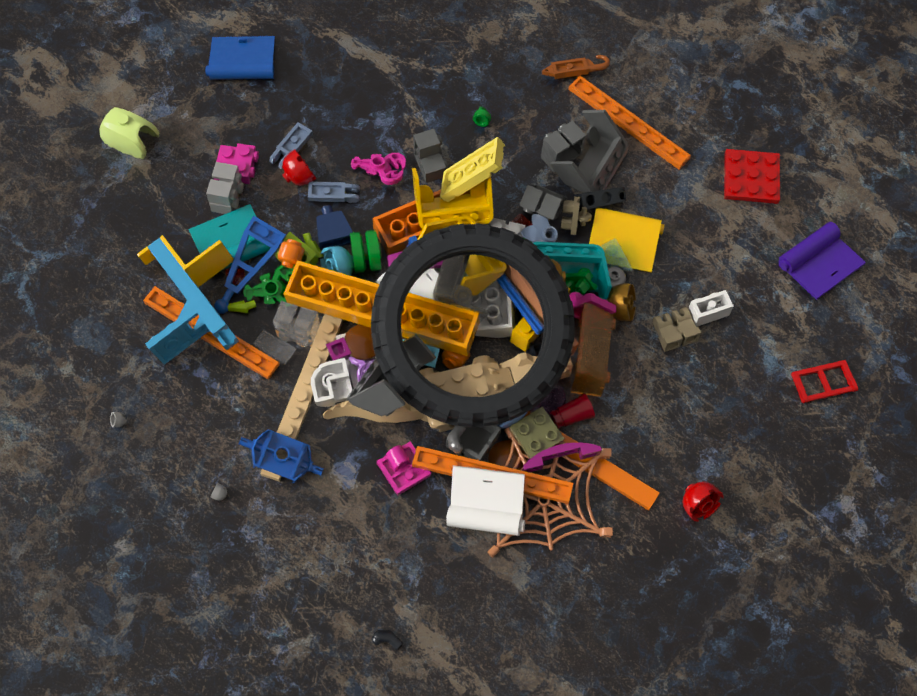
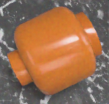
M288 239L281 243L277 258L282 262V266L292 269L296 265L297 260L302 261L305 249L302 247V243Z
M447 350L442 352L443 363L449 369L463 367L470 357V351L468 356Z

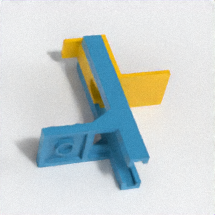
M163 235L137 254L145 265L157 259L187 299L178 319L145 343L149 350L164 365L209 331L212 332L226 350L239 342L198 288L234 260L220 240L187 264L183 262ZM199 315L194 328H192L188 322Z

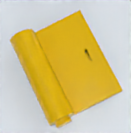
M596 207L589 244H596L603 248L607 264L651 273L659 235L663 234L664 224H661L662 220Z

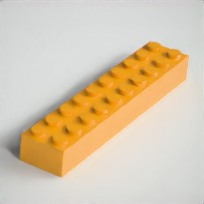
M297 260L284 296L289 304L371 328L372 307L379 284ZM408 293L402 309V337L408 339L417 334L424 344L468 356L480 323L479 313Z

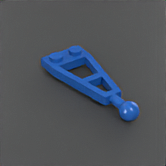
M253 215L243 232L224 286L228 289L222 299H218L214 303V309L217 313L224 314L228 311V302L234 292L239 294L245 288V285L275 255L286 238V234ZM249 236L271 248L254 268L241 261ZM239 266L249 273L236 287L232 283Z

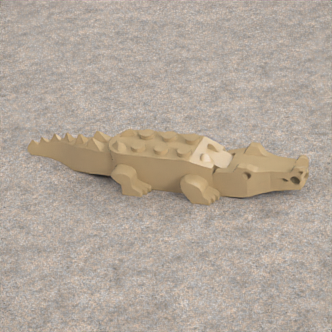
M526 352L520 353L516 357L498 365L494 358L483 355L474 358L471 365L442 372L434 371L433 368H425L419 372L428 381L444 391L460 396L483 397L500 393L515 385L530 370L537 357ZM571 358L561 379L571 375L573 367ZM403 400L405 405L396 409L389 416L376 415L353 406L349 401L339 403L323 413V418L325 419L354 416L387 423L421 419L428 422L431 428L439 429V432L452 430L455 425L440 422L420 413L405 400Z

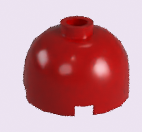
M295 149L286 155L282 162V168L285 172L282 175L288 183L292 181L297 186H306L309 182L317 179Z
M703 481L690 484L686 488L682 503L688 516L693 521L698 522L697 518L703 516L706 519L715 513L721 505L719 502L720 497L723 499L724 496L715 485Z

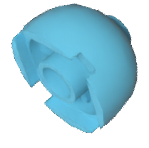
M332 246L326 247L321 251V254L324 253V258L320 259L322 268L349 276L352 275L354 268L353 256L345 248Z

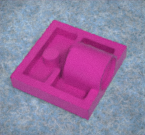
M411 441L403 446L393 447L386 453V456L377 461V465L397 496L431 476V472L428 470L412 467L416 449Z

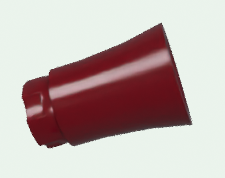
M585 393L550 411L551 418L558 429L583 420L595 418L594 409Z

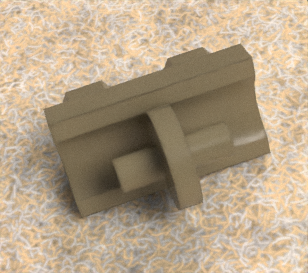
M575 196L574 201H564L563 213L573 214L572 217L562 216L561 228L571 230V235H576L578 221H580L581 226H585L586 222L592 219V215L587 212L586 207H582V210L579 212L580 197Z

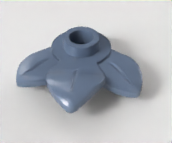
M533 214L532 225L525 227L521 231L523 237L532 243L555 242L558 238L557 230L549 225L547 218L538 214ZM546 232L550 234V238L546 237Z

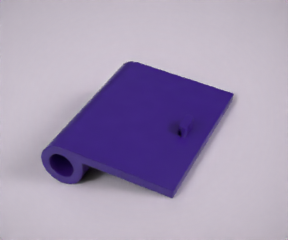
M831 221L779 257L780 268L790 274L816 300L866 264L860 256L840 239V229Z

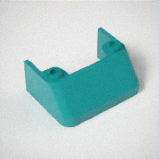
M533 243L538 246L537 248L543 254L557 261L565 273H578L581 268H588L593 274L591 281L598 286L596 290H590L589 292H598L599 298L607 300L612 285L602 247L596 244Z

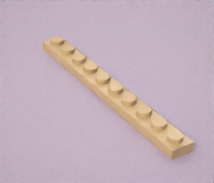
M324 314L277 433L295 440L297 439L313 399L311 377L320 364L328 361L330 354L326 344L336 340L335 337L340 331L343 319ZM278 450L276 452L279 459H285L288 456L285 450ZM264 469L260 473L261 476L279 482L282 477Z

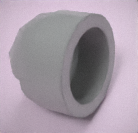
M112 412L110 417L111 426L122 427L125 425V414L122 412Z
M217 483L210 498L219 501L223 500L227 495L226 487Z

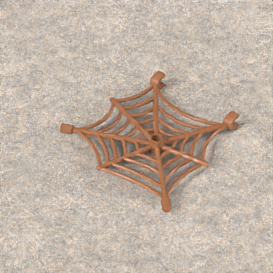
M508 427L505 429L508 438L512 440V445L504 467H508L515 447L519 457L513 469H517L520 461H522L523 465L527 462L525 458H528V456L522 453L519 447L520 444ZM602 448L600 455L593 457L587 463L573 460L568 456H562L570 462L583 465L577 471L567 469L557 463L558 458H554L553 463L544 465L542 468L551 467L550 473L543 475L553 478L554 476L567 482H571L577 477L575 501L581 518L573 515L569 504H566L568 509L566 511L562 508L561 502H557L558 506H556L549 499L524 494L525 517L522 520H525V524L543 526L546 528V532L524 530L520 534L537 533L546 535L548 543L539 540H517L505 543L511 536L515 535L506 534L500 541V533H497V545H493L487 553L493 558L500 551L499 548L519 543H537L549 546V550H553V544L562 538L582 532L600 534V537L611 538L613 536L612 527H598L589 502V483L592 471L599 458L610 459L611 448ZM557 466L564 471L573 473V475L566 479L557 475L554 471ZM589 466L591 467L586 481L585 496L587 509L593 525L586 521L578 499L580 478L582 472ZM527 498L537 501V505L530 512ZM540 499H545L547 503H541ZM547 506L551 507L555 511L547 513ZM539 508H542L543 513H541V512H536V511H537ZM552 514H564L562 516L555 517L550 521L548 519V516ZM532 515L544 516L545 523L527 520ZM569 517L575 520L563 523L550 530V524L558 519ZM572 524H583L590 528L567 532L552 541L551 534L562 527Z

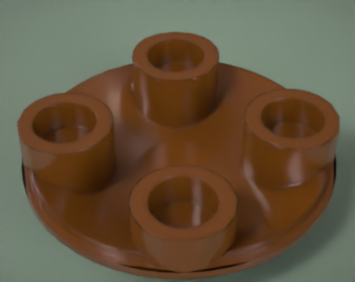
M356 325L348 330L344 339L351 351L350 356L358 360H367L376 356L370 327Z
M512 440L496 443L489 452V463L505 466L510 454ZM519 445V447H520L522 453H523V454H526V453L524 452V450L522 449V447ZM515 447L508 465L509 468L515 466L519 457ZM520 461V463H519V465H518V467H517V470H521V469H522V467H523L522 461Z

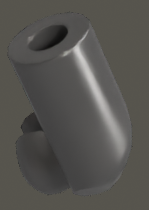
M455 426L447 437L448 446L455 453H459L463 449V445L460 444V436L466 430L463 426Z

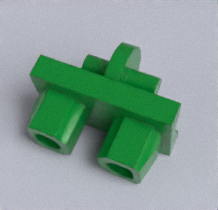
M581 268L578 273H565V283L570 288V293L576 291L581 295H585L587 291L596 290L598 287L597 284L591 281L593 274L588 268Z

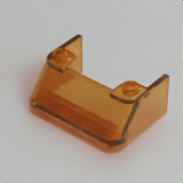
M584 302L578 327H580L579 345L571 393H585L586 395L601 397L605 383L610 381L611 372H608L607 368L611 330H615L616 319H613L611 313L592 303Z

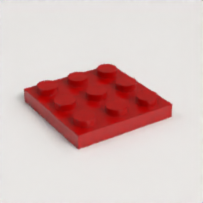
M726 149L724 199L778 204L780 201V153Z

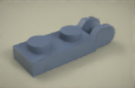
M297 122L276 147L269 161L274 164L283 154L284 157L278 166L280 169H283L282 162L286 155L294 149L299 152L313 135L312 130Z
M309 182L308 201H346L348 203H356L360 197L356 194H345V191L357 193L360 191V186L357 184H345V182Z

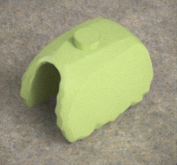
M114 107L111 109L100 125V137L105 144L135 158L144 159L147 152L145 145L138 136L139 131L159 137V130L151 122L120 108Z

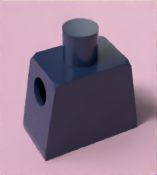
M330 205L322 207L323 215L316 217L320 250L322 251L326 247L351 244L350 233H353L343 212H333Z

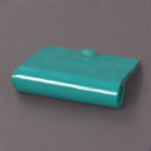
M251 204L190 228L189 232L199 254L220 240L234 258L244 230L253 215L256 217ZM249 236L241 261L244 262L266 253L271 248ZM230 263L221 271L230 268L232 266V263Z

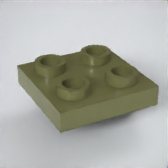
M543 407L509 427V430L529 459L545 449L558 445L565 439Z

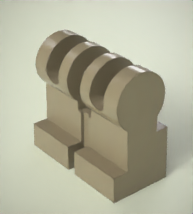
M687 307L681 308L680 314L677 310L672 311L671 317L668 313L663 314V321L660 316L653 317V325L659 335L664 352L678 348L681 344L685 346L697 342L700 338L701 331L698 326L696 327Z

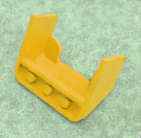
M412 168L418 222L422 229L426 223L461 216H468L479 224H488L492 221L494 214L491 177L471 188L470 194L455 196L454 199L447 202L440 197L434 198L433 191L429 186L419 185L416 168Z
M461 216L426 223L418 239L434 230L446 228L450 225L475 224L476 222L468 216ZM463 255L464 271L468 276L463 277L452 298L458 300L478 295L504 274L507 268L506 263L482 255Z

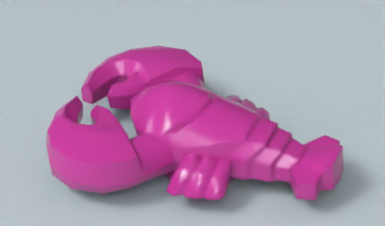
M391 153L384 158L381 157V154H372L371 159L360 160L359 157L352 159V169L360 167L367 174L379 175L381 181L386 185L400 182L403 178V170L406 167V159L400 153ZM390 164L395 169H399V165H401L402 170L400 171V173H398L397 170H392Z

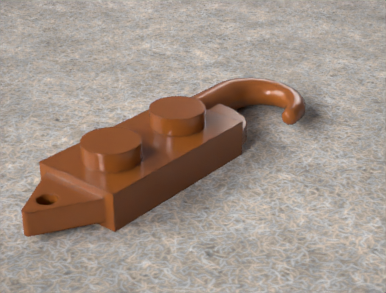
M597 55V59H602L605 62L593 64L591 60L585 59V57L551 62L550 66L542 70V75L552 76L555 79L589 74V72L605 70L610 65V59L604 55Z

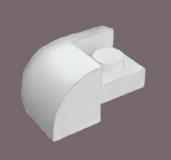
M345 358L320 364L313 372L311 387L317 406L330 407L335 406V403L347 400L348 395L352 391Z

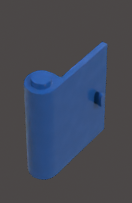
M275 36L212 37L209 65L206 66V76H209L210 80L274 79Z

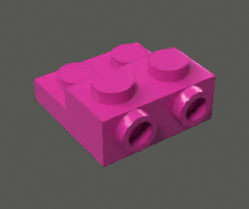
M238 143L237 147L220 145L216 162L238 166L239 173L242 174V183L250 184L251 178L255 176L254 163L258 162L259 152L256 151V147L253 145Z
M579 292L569 294L573 303L574 317L585 323L616 313V305L597 297L595 294L588 293L584 296Z

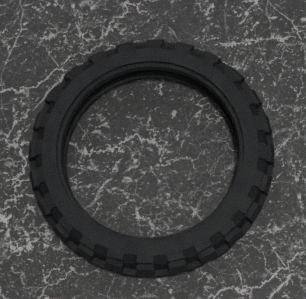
M463 223L450 225L449 227L437 229L424 235L422 238L411 243L394 259L380 281L375 295L371 316V336L375 355L382 372L389 384L403 400L420 413L446 424L463 427H485L504 423L523 415L544 400L561 379L572 354L571 350L575 337V314L573 303L568 293L569 289L563 276L559 274L556 265L551 259L537 248L538 246L505 228L493 227L489 224ZM482 255L510 265L528 281L540 302L544 320V333L539 354L526 375L515 385L500 393L483 397H467L444 391L428 381L417 370L405 349L401 332V317L403 305L411 287L429 268L455 256Z

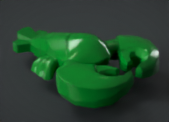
M279 266L271 280L270 273L260 276L261 284L253 288L248 284L245 285L243 290L244 297H247V301H251L253 296L264 297L265 304H275L274 298H276L284 307H294L295 305L287 303L283 296L287 286L280 280L282 278L289 282V277L292 275L294 268Z

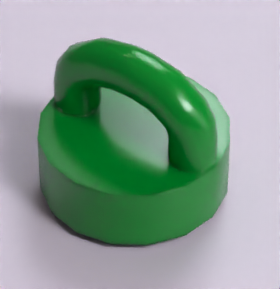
M481 106L475 111L473 121L478 126L486 127L491 121V115Z

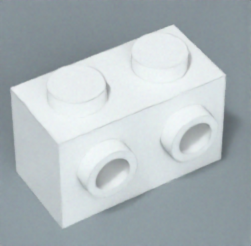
M726 290L691 301L688 309L697 327L729 316L733 309V304Z

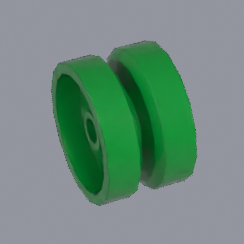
M376 230L366 231V243H363L360 232L350 233L355 274L365 272V261L367 260L369 269L372 272L381 271V248Z

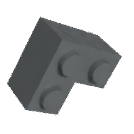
M434 129L413 135L414 156L425 183L443 178V172L448 169L446 159H443L441 156L442 150L440 145H442V139L439 134H436Z

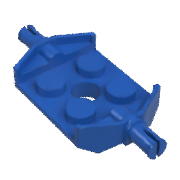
M269 429L263 432L256 440L253 439L252 441L241 437L239 445L250 448L253 468L258 467L292 480V483L297 482L307 472L321 476L324 469L314 465L311 461L310 445ZM278 450H285L288 456L285 459H279L276 452Z

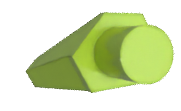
M310 233L303 234L305 244L317 253L318 258L324 257L316 241H312Z
M244 300L230 303L228 311L248 313V310L255 308L256 304L254 300L246 303Z

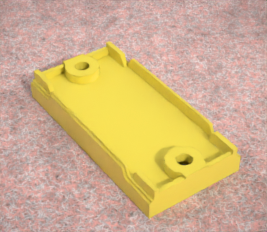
M496 137L443 172L440 198L449 202L455 196L462 195L491 177V172L496 173L503 169L501 165L505 144L502 140Z

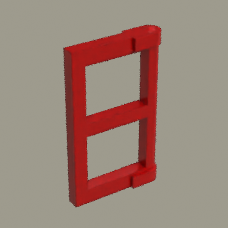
M846 360L791 373L802 403L858 391L857 383ZM841 367L849 386L831 390L824 371ZM817 373L825 392L807 396L800 377Z

